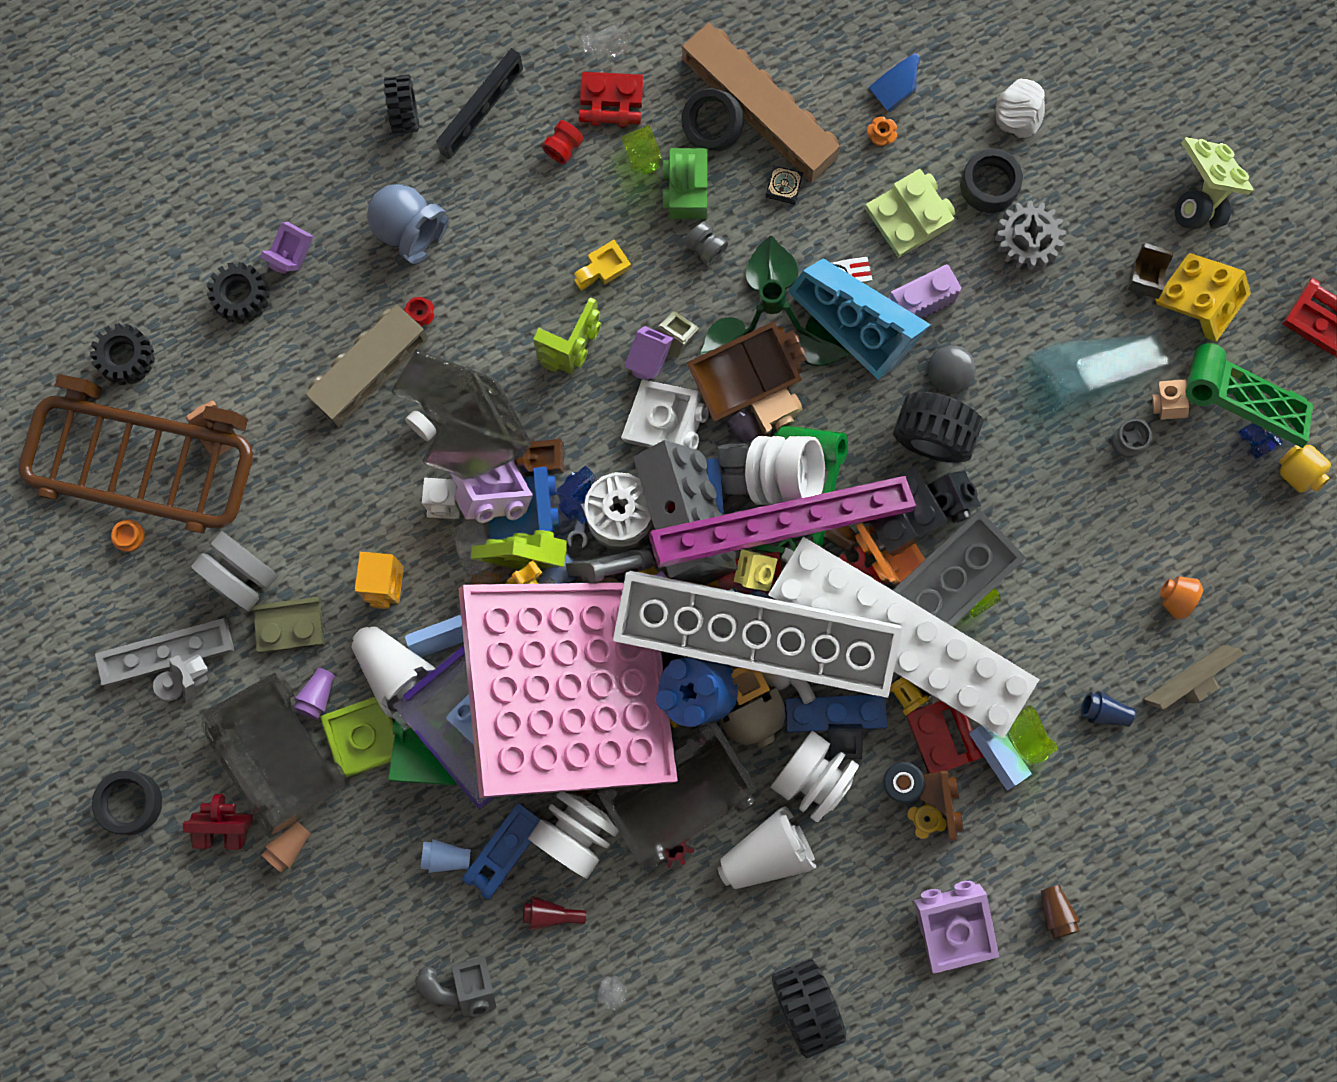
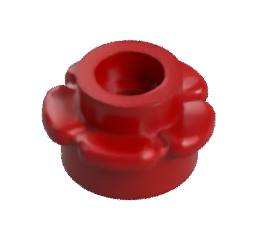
M422 297L410 299L404 308V311L421 327L424 324L429 325L435 317L433 303ZM421 310L423 311V313L421 315H417V311Z

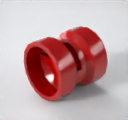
M560 120L553 128L554 134L544 140L541 148L550 158L565 165L572 157L571 151L581 145L584 137L572 124Z

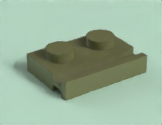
M312 597L254 605L257 652L261 654L325 645L320 604L321 598Z

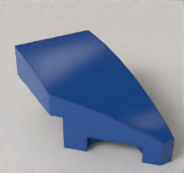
M917 53L912 54L869 86V89L888 112H891L916 91L918 64H920V57Z

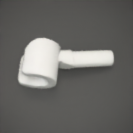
M579 504L575 530L568 535L567 540L570 547H572V538L576 534L583 536L582 548H585L588 543V537L584 533L585 504Z

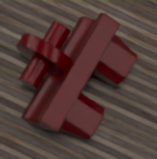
M214 794L211 803H201L200 812H193L190 820L183 822V833H190L193 849L211 848L214 844V834H224V848L239 850L245 845L247 830L253 824V814L235 813L236 804H226L223 794Z

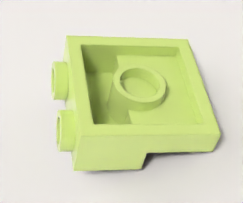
M921 169L894 183L891 190L870 201L865 206V210L898 259L950 229L954 221L953 215H955V210L952 203L947 198L941 200L936 192L938 190L936 180L930 173L924 175Z

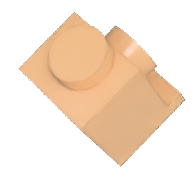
M786 387L752 403L750 412L763 436L771 437L773 428L776 427L779 431L784 425H792L794 423L793 418L796 417L797 413L803 411V408L796 394L790 395Z

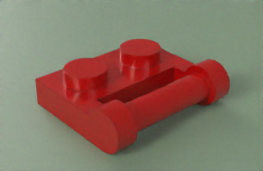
M1311 278L1303 288L1282 325L1337 358V316L1311 301L1313 297L1337 312V296L1319 286V281Z
M936 702L906 715L928 773L948 771L984 757L969 734L973 730L968 717L944 702ZM951 710L967 753L958 755L942 711Z

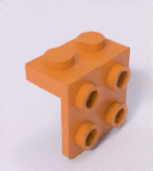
M862 522L856 525L860 533L855 535V538L868 556L873 554L877 561L872 566L885 584L891 582L896 587L925 560L916 543L893 557L887 550L881 552L871 535L876 533L873 526L871 525L867 528Z

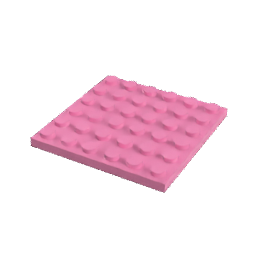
M624 583L462 585L458 588L479 798L669 784L678 781L670 718L656 703L659 680L663 673L661 651L613 641Z

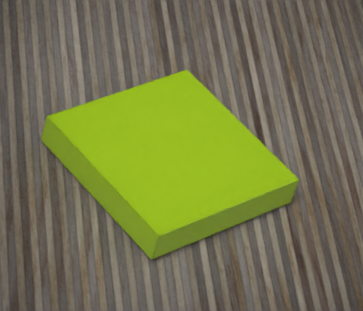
M375 697L320 716L341 780L391 762L395 736L393 735L394 721L392 717H387L381 710Z

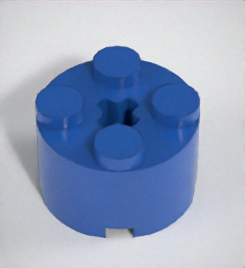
M693 657L675 659L664 669L660 677L656 703L672 721L682 726L693 727L715 722L727 716L737 701L738 688L737 684H734L731 675L733 671L727 664Z

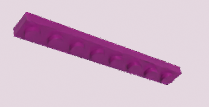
M901 476L657 529L650 532L649 539L659 568L913 511L916 504L906 477Z

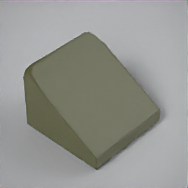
M673 311L657 327L656 331L673 338L668 353L678 358L697 333L699 327Z

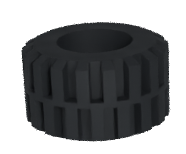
M913 392L905 396L893 430V437L904 447L921 456L941 462L962 463L971 460L984 421L978 412L954 398L930 392Z
M812 958L772 974V985L794 1041L805 1058H810L846 1042V1029L833 994L822 970Z

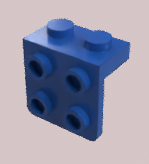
M547 467L533 468L534 476L523 477L532 493L526 514H523V516L516 520H510L507 516H499L488 521L490 539H507V537H513L514 533L534 535L536 530L551 531L554 533L555 538V527H560L558 507H552L551 497L557 495L555 476H549Z

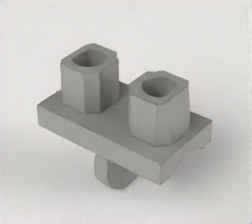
M199 654L184 662L177 655L169 659L170 672L161 673L155 678L153 690L158 699L162 701L176 700L183 692V699L185 703H188L195 699L196 689L209 683L207 678L209 671Z

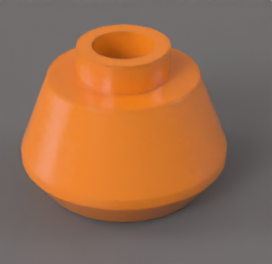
M1177 576L1174 580L1168 579L1164 583L1159 596L1163 598L1162 605L1173 618L1185 619L1198 604L1203 593V587L1198 579Z

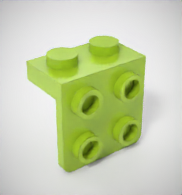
M593 298L588 300L568 341L538 328L533 342L537 358L544 368L554 372L560 369L572 375L576 366L582 367L588 354V350L585 347L589 339H596L602 325L601 322H598L600 311H598L597 300Z

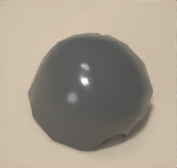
M951 344L939 348L928 362L927 373L930 383L940 392L954 394L964 391L969 387L976 373V362L972 354L961 346Z

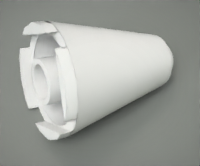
M364 627L354 635V641L351 646L381 710L387 717H399L395 713L397 710L394 706L404 698L403 695L435 668L378 627Z
M787 807L778 809L720 858L722 866L718 867V872L726 886L731 884L734 889H739L810 872L816 868V865L811 862L815 858L800 826H792L789 822V819L794 816Z

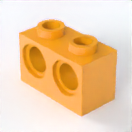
M360 552L355 592L364 599V602L370 603V607L389 609L390 604L399 605L404 566L392 554Z

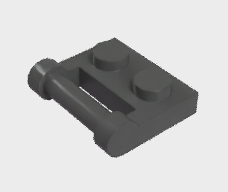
M647 549L619 550L565 564L568 576H580L581 581L595 583L602 581L605 576L637 568L640 571L650 569L653 566V558Z

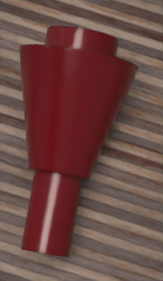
M532 896L530 903H524L523 923L528 924L529 931L562 925L563 923L585 924L586 910L565 909L563 906Z

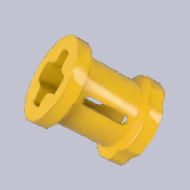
M903 677L890 686L889 692H893L904 707L903 713L905 716L930 700L928 695H923L916 685Z

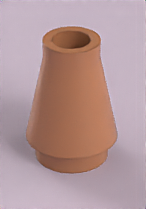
M296 821L292 827L264 846L266 850L261 856L282 873L286 867L291 868L305 842L312 834Z

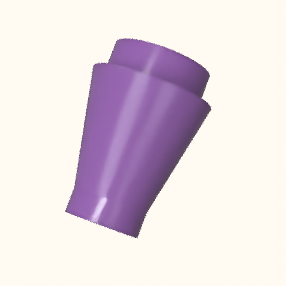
M317 668L315 674L295 697L296 704L293 709L306 717L318 720L320 714L325 713L335 675L325 669Z

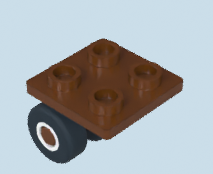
M898 762L888 768L883 779V786L887 795L898 803L910 804L921 799L946 815L949 840H958L957 833L964 832L961 812H954L953 799L959 798L957 778L950 777L947 770L923 774L917 766L909 762Z

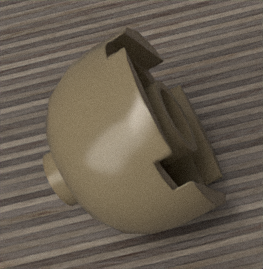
M775 686L770 688L769 695L765 692L742 705H739L738 702L735 703L734 711L718 720L729 738L745 746L756 743L758 748H762L776 740L774 733L783 726L785 721V706Z

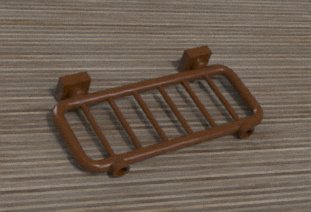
M62 374L57 375L54 386L66 391L65 397L49 396L36 406L19 461L18 470L21 479L27 485L38 489V496L57 500L58 494L176 520L186 523V530L201 534L205 533L206 528L221 529L229 526L236 519L251 469L253 451L250 443L244 437L233 434L232 431L233 429L245 431L248 422L247 418L234 411L205 406L202 418L213 424L212 429L86 402V397L99 400L102 387L85 379ZM54 408L68 410L49 478L37 476L33 473L32 465L46 416ZM75 412L97 417L78 485L56 480ZM104 419L126 423L108 491L85 487ZM133 425L156 430L137 498L114 493ZM162 431L185 436L167 505L143 500ZM192 438L215 443L196 512L173 507ZM223 444L237 448L240 457L226 509L221 515L213 516L204 514L203 511Z

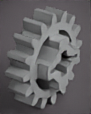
M1028 201L1025 208L1020 203H1016L1013 212L1007 209L1003 219H1000L996 227L1000 231L997 232L995 240L1002 242L997 249L998 252L1007 251L1008 255L1005 261L1009 262L1014 258L1017 260L1016 268L1018 269L1023 263H1027L1029 270H1033L1036 263L1041 268H1044L1048 260L1053 262L1056 259L1058 252L1062 250L1065 244L1061 240L1065 237L1066 231L1059 229L1063 219L1054 220L1053 216L1056 210L1052 209L1047 213L1044 211L1045 203H1041L1038 208H1034L1032 201ZM1022 219L1021 224H1015L1014 228H1011L1016 221ZM1047 243H1050L1045 250L1038 251L1040 246H1046Z

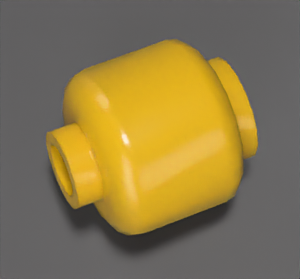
M1296 445L1279 461L1282 465L1280 468L1281 477L1298 492L1302 493L1310 489L1317 492L1330 480L1326 475L1331 467L1330 461L1312 445H1305L1304 448Z

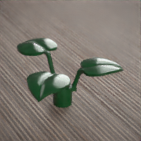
M769 236L757 247L746 268V280L753 290L759 291L760 304L756 306V313L751 325L746 329L744 322L735 317H725L717 320L706 333L704 345L700 352L703 355L754 331L763 312L777 314L784 310L797 332L802 334L799 337V344L806 352L804 355L807 360L804 362L813 366H825L848 357L851 353L814 317L808 320L805 329L801 327L790 308V303L786 302L785 289L791 287L798 277V264L793 255L781 246L773 236Z

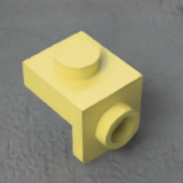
M741 549L734 582L740 583L747 588L770 591L778 559Z

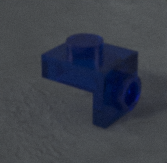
M586 466L582 467L578 472L570 474L564 484L556 490L560 499L558 504L560 510L567 518L571 520L574 517L581 524L587 521V518L580 504L585 501L589 489L596 482L594 473Z

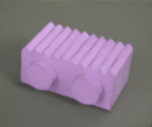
M946 264L891 291L888 299L922 319V317H927L928 314L932 315L933 311L938 312L939 308L943 309L944 306L949 307L950 303L954 304L960 293L961 286L950 266Z

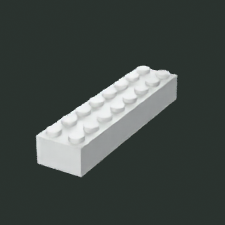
M805 537L800 541L768 594L778 601L901 625L902 632L894 673L1002 738H1005L1040 680Z
M629 571L625 575L613 641L888 698L902 627L897 624Z

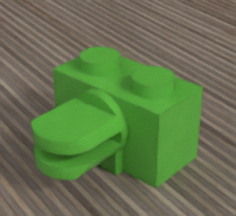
M670 148V160H663V179H669V189H663V208H669V219H707V148Z

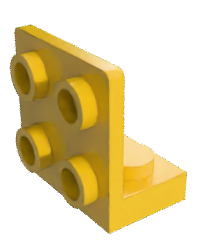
M1189 253L1164 286L1160 298L1155 300L1159 306L1199 319L1204 336L1209 340L1217 342L1251 292L1244 270Z

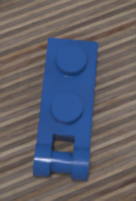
M517 803L466 872L462 881L468 886L473 884L482 891L481 895L489 901L532 843L528 837L541 819L520 803ZM486 865L496 872L491 880L481 874Z

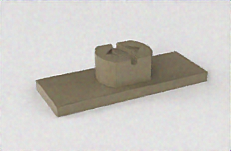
M1222 645L1144 698L1147 705L1162 710L1183 696L1188 703L1200 702L1208 697L1206 693L1212 694L1219 689V685L1213 675L1244 654L1239 648Z

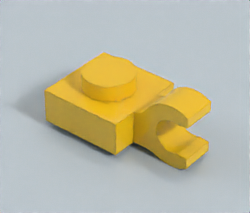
M612 240L588 254L590 264L574 273L576 277L574 282L581 291L592 285L599 277L605 285L629 271L631 263L615 240Z

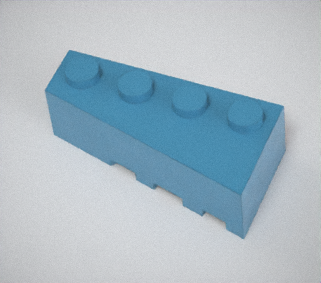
M821 259L804 269L788 291L878 380L893 370L903 360L931 325L825 259Z

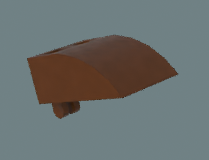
M775 321L686 362L713 421L719 420L802 380L799 375L802 373L799 363L807 360L804 355L806 352L803 347L801 348L799 344L800 339L793 330L785 333L781 326L777 327Z

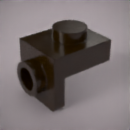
M1148 243L1142 244L1132 265L1128 290L1159 299L1164 290L1166 270L1173 258V251Z

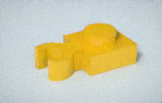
M531 561L520 571L514 572L505 584H539L537 579L540 578L542 571L535 562Z

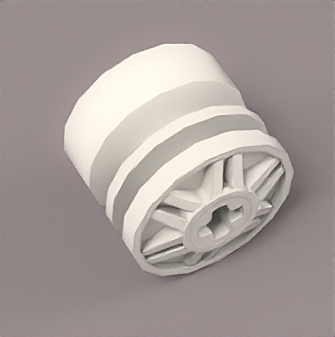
M758 436L749 447L745 468L746 485L751 500L756 505H773L822 494L825 480V461L821 444L816 437L790 436L787 440L779 436Z
M615 472L602 476L592 484L585 498L584 511L591 534L595 539L611 550H628L644 542L654 525L640 479L629 473ZM616 503H619L621 507L625 506L624 514L620 515L618 511L614 510Z
M811 731L770 788L787 801L801 791L805 796L799 810L804 812L814 801L818 805L810 818L815 822H819L824 815L831 810L833 811L849 790L859 765L852 760L843 771L839 770L837 767L845 757V754L840 752L828 762L824 757L830 743L814 731Z
M559 792L556 797L566 803L568 807L563 812L551 804L549 810L559 819L556 825H553L547 821L540 820L528 839L553 858L587 879L599 862L598 857L589 847L594 843L603 848H608L610 844L598 836V834L604 829L615 837L619 829L614 826L607 814L582 797Z

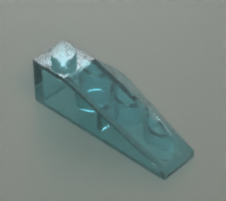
M1156 335L1056 342L1026 355L1053 412L1170 363Z

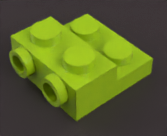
M536 530L534 535L514 533L513 537H507V539H488L484 545L472 546L471 559L519 571L531 561L535 562L540 569L564 567L567 541L554 538L553 532Z

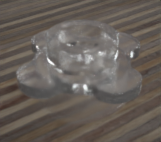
M606 976L601 983L598 1002L603 1004L604 1009L607 1011L610 1008L616 1010L617 1006H621L625 999L627 987L624 985L625 978L623 976Z

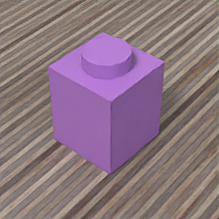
M646 326L642 327L635 335L624 367L632 370L631 373L640 379H654L662 370L673 338Z

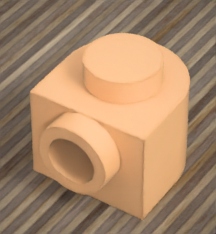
M1186 379L1159 382L1158 394L1152 395L1153 414L1159 413L1161 420L1188 418L1189 402L1185 392Z

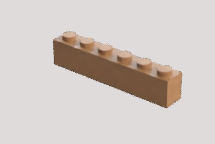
M708 22L682 46V60L711 88L729 93L739 101L744 113V119L798 171L803 172V175L811 183L838 159L840 145L837 138L831 132H825L817 125L816 119L809 111L800 109L795 104L792 95L786 90L781 91L773 83L771 76L765 70H759L752 63L751 58L744 50H738L731 44L729 37L723 30L716 29Z

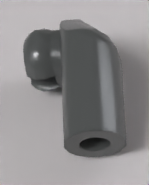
M426 966L419 970V976L415 979L416 987L429 1003L459 1007L457 990L441 987L436 980L437 972L434 968Z

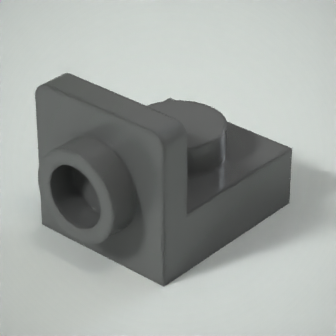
M485 956L451 965L463 1017L483 1016L490 1010L497 1008Z

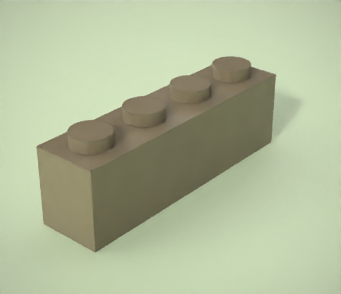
M397 304L391 310H385L378 317L377 324L369 332L364 331L356 338L354 346L346 354H340L333 361L332 368L324 376H318L311 382L309 390L305 393L306 396L339 427L428 339L424 329Z

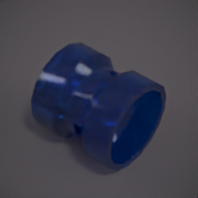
M1254 423L1249 424L1238 432L1243 441H1250V452L1255 460L1284 444L1280 436Z

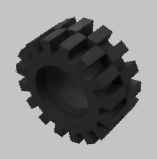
M410 74L384 77L385 102L393 135L419 132L417 102Z
M233 262L227 263L229 267L227 270L223 266L219 267L218 270L221 274L217 276L213 273L211 279L214 282H208L207 285L210 291L207 293V296L213 308L222 318L225 317L227 321L232 323L236 320L238 324H244V319H247L249 322L254 321L253 315L255 314L260 317L263 314L261 308H267L268 306L266 298H270L267 283L260 273L251 265L247 267L244 262H238V267ZM237 283H245L250 287L248 298L238 304L230 302L227 297L230 287Z
M120 323L114 324V330L107 326L104 328L107 334L103 336L98 332L96 337L100 341L98 343L92 341L91 347L95 349V351H90V357L95 360L92 361L93 366L109 381L117 382L119 385H125L126 381L129 384H134L137 377L140 380L144 379L145 376L142 373L145 370L150 372L152 367L149 365V362L154 363L155 357L151 354L154 352V348L150 344L151 342L137 328L134 329L129 324H125V327ZM122 344L131 345L134 349L132 359L124 365L114 364L112 361L114 349Z

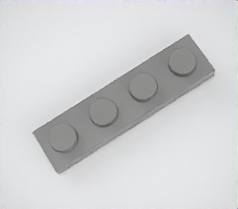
M222 618L95 654L101 685L108 687L169 670V659L177 655L180 656L182 662L198 654L202 660L233 652L234 646L228 620Z

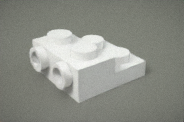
M642 379L621 438L626 443L648 448L663 440L697 449L699 437L696 432L699 423H704L707 420L709 410L699 391Z

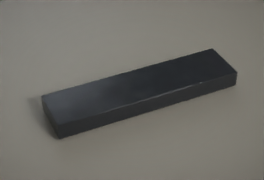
M513 48L508 51L436 140L441 155L447 159H451L522 72L523 65L518 51Z

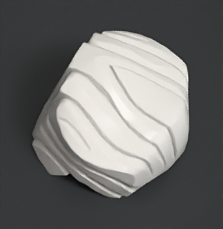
M1018 79L997 98V125L1000 126L1001 130L1014 133L1018 138L1031 137L1037 132L1045 113L1044 90L1034 81Z

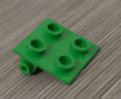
M397 718V721H394L393 735L395 736L389 781L457 786V782L405 719ZM428 720L436 731L447 723V721ZM454 727L442 738L459 757L462 733Z

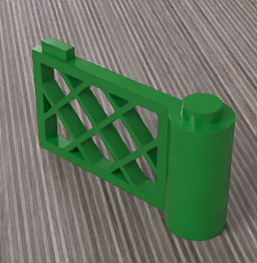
M1206 343L1200 345L1195 350L1185 389L1186 397L1190 402L1198 406H1208L1214 403L1304 448L1309 442L1313 404L1308 402L1307 398L1291 390L1288 392L1227 361L1226 352L1219 345ZM1234 378L1238 379L1242 384H1238ZM1245 392H1249L1255 401H1251ZM1262 392L1268 394L1271 399H1267ZM1233 394L1237 401L1227 397L1226 395ZM1274 407H1278L1284 415L1280 416ZM1292 407H1294V408H1296V409H1298V410H1300V411H1302V412L1299 413V414H1296L1295 411L1292 409ZM1258 409H1262L1267 416L1261 414ZM1291 423L1295 430L1291 429L1287 424Z
M786 425L775 432L774 436L784 437L785 440L790 436L816 437L824 453L825 470L828 471L822 494L835 490L840 465L844 463L848 453V437L846 433ZM825 531L812 533L813 543L822 548ZM801 536L785 539L776 546L758 545L756 550L767 553L778 551L780 555H783L786 547L790 544L793 548L790 550H796L798 545L795 540Z

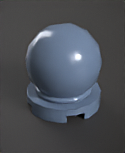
M404 184L387 185L379 189L368 204L367 219L373 234L382 243L391 247H399V254L412 264L420 263L428 257V254L424 251L433 240L437 243L441 241L449 223V218L444 215L446 211L437 204L427 205V201L414 188Z

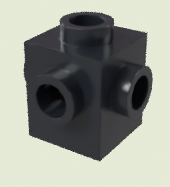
M966 471L947 473L927 485L947 520H952L953 524L969 519L972 516L970 512L981 506L977 498V489L970 482Z

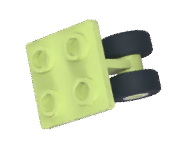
M1186 137L1181 144L1203 177L1204 184L1202 191L1189 190L1179 197L1175 206L1176 220L1181 226L1191 229L1201 228L1208 221L1212 229L1225 226L1231 217V204L1226 197L1231 192L1249 195L1253 191L1248 181L1249 176L1245 170L1238 166L1233 158V151L1227 145Z

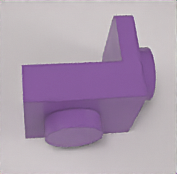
M281 222L271 249L262 251L260 257L268 261V266L277 272L286 273L287 271L299 270L314 236L289 222Z

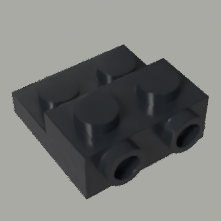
M915 466L894 477H906L916 504L913 511L863 522L864 525L870 522L876 531L871 537L881 552L887 550L892 557L949 523Z

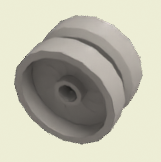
M221 530L210 544L212 549L224 560L220 563L209 554L202 553L191 565V568L206 579V583L229 601L233 600L249 612L259 600V596L246 583L248 579L261 588H269L279 575Z

